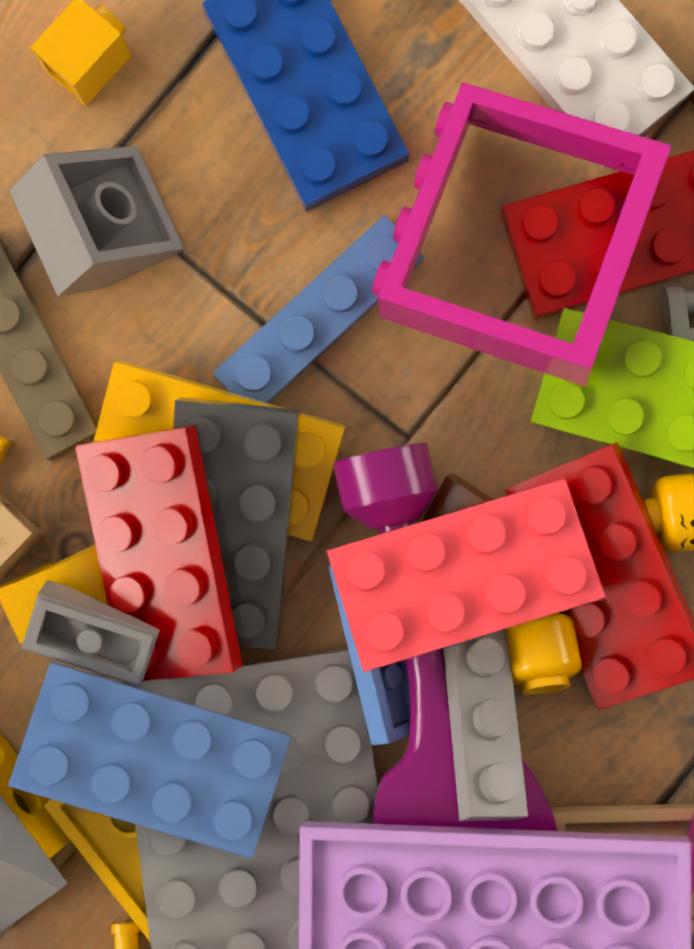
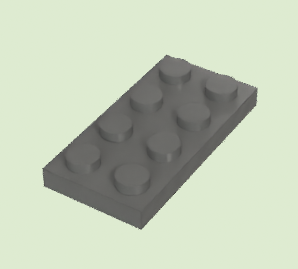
M179 397L175 400L173 428L196 425L239 646L276 650L280 638L301 410Z

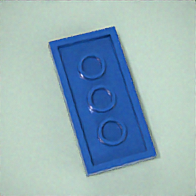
M206 0L202 2L204 13L306 212L409 161V152L330 0Z

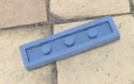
M383 215L213 372V375L229 392L270 404L378 304V295L372 293L373 282L383 260L391 262L399 242L393 241L395 225ZM419 253L413 271L423 263L424 256Z

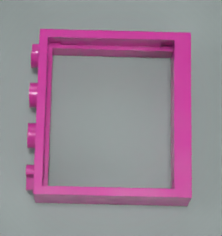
M462 82L454 103L446 101L440 110L435 127V136L440 139L434 154L425 153L419 163L414 181V188L419 189L414 205L412 208L404 206L397 219L393 241L399 243L392 261L383 260L376 272L372 293L378 295L380 316L383 319L586 387L672 145ZM469 125L634 175L573 344L406 289Z

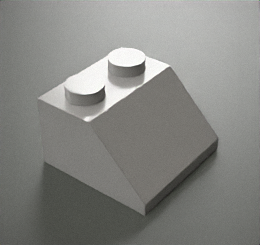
M137 146L43 154L10 190L11 196L58 297L105 288L171 258L184 250Z

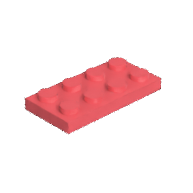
M566 479L327 550L363 673L606 598Z

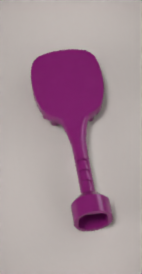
M427 443L387 448L333 463L343 512L371 530L378 529L379 535L413 525V521L420 519L437 492ZM442 649L407 659L406 666L410 695L409 745L400 761L382 776L375 796L373 824L558 831L548 800L537 778L523 759L522 765L528 817L518 820L459 821L444 655Z

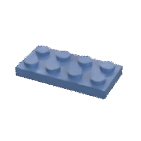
M51 661L8 786L253 859L291 736L285 732Z

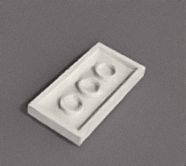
M459 0L553 110L642 136L684 102L694 91V86L620 0Z

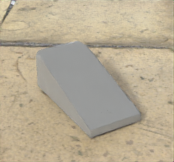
M47 580L37 595L21 649L141 687L160 629L69 586Z

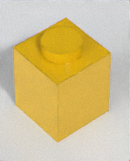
M73 0L30 47L43 70L84 106H87L132 57L122 36L126 29L120 20L103 5H99L94 10L83 0Z

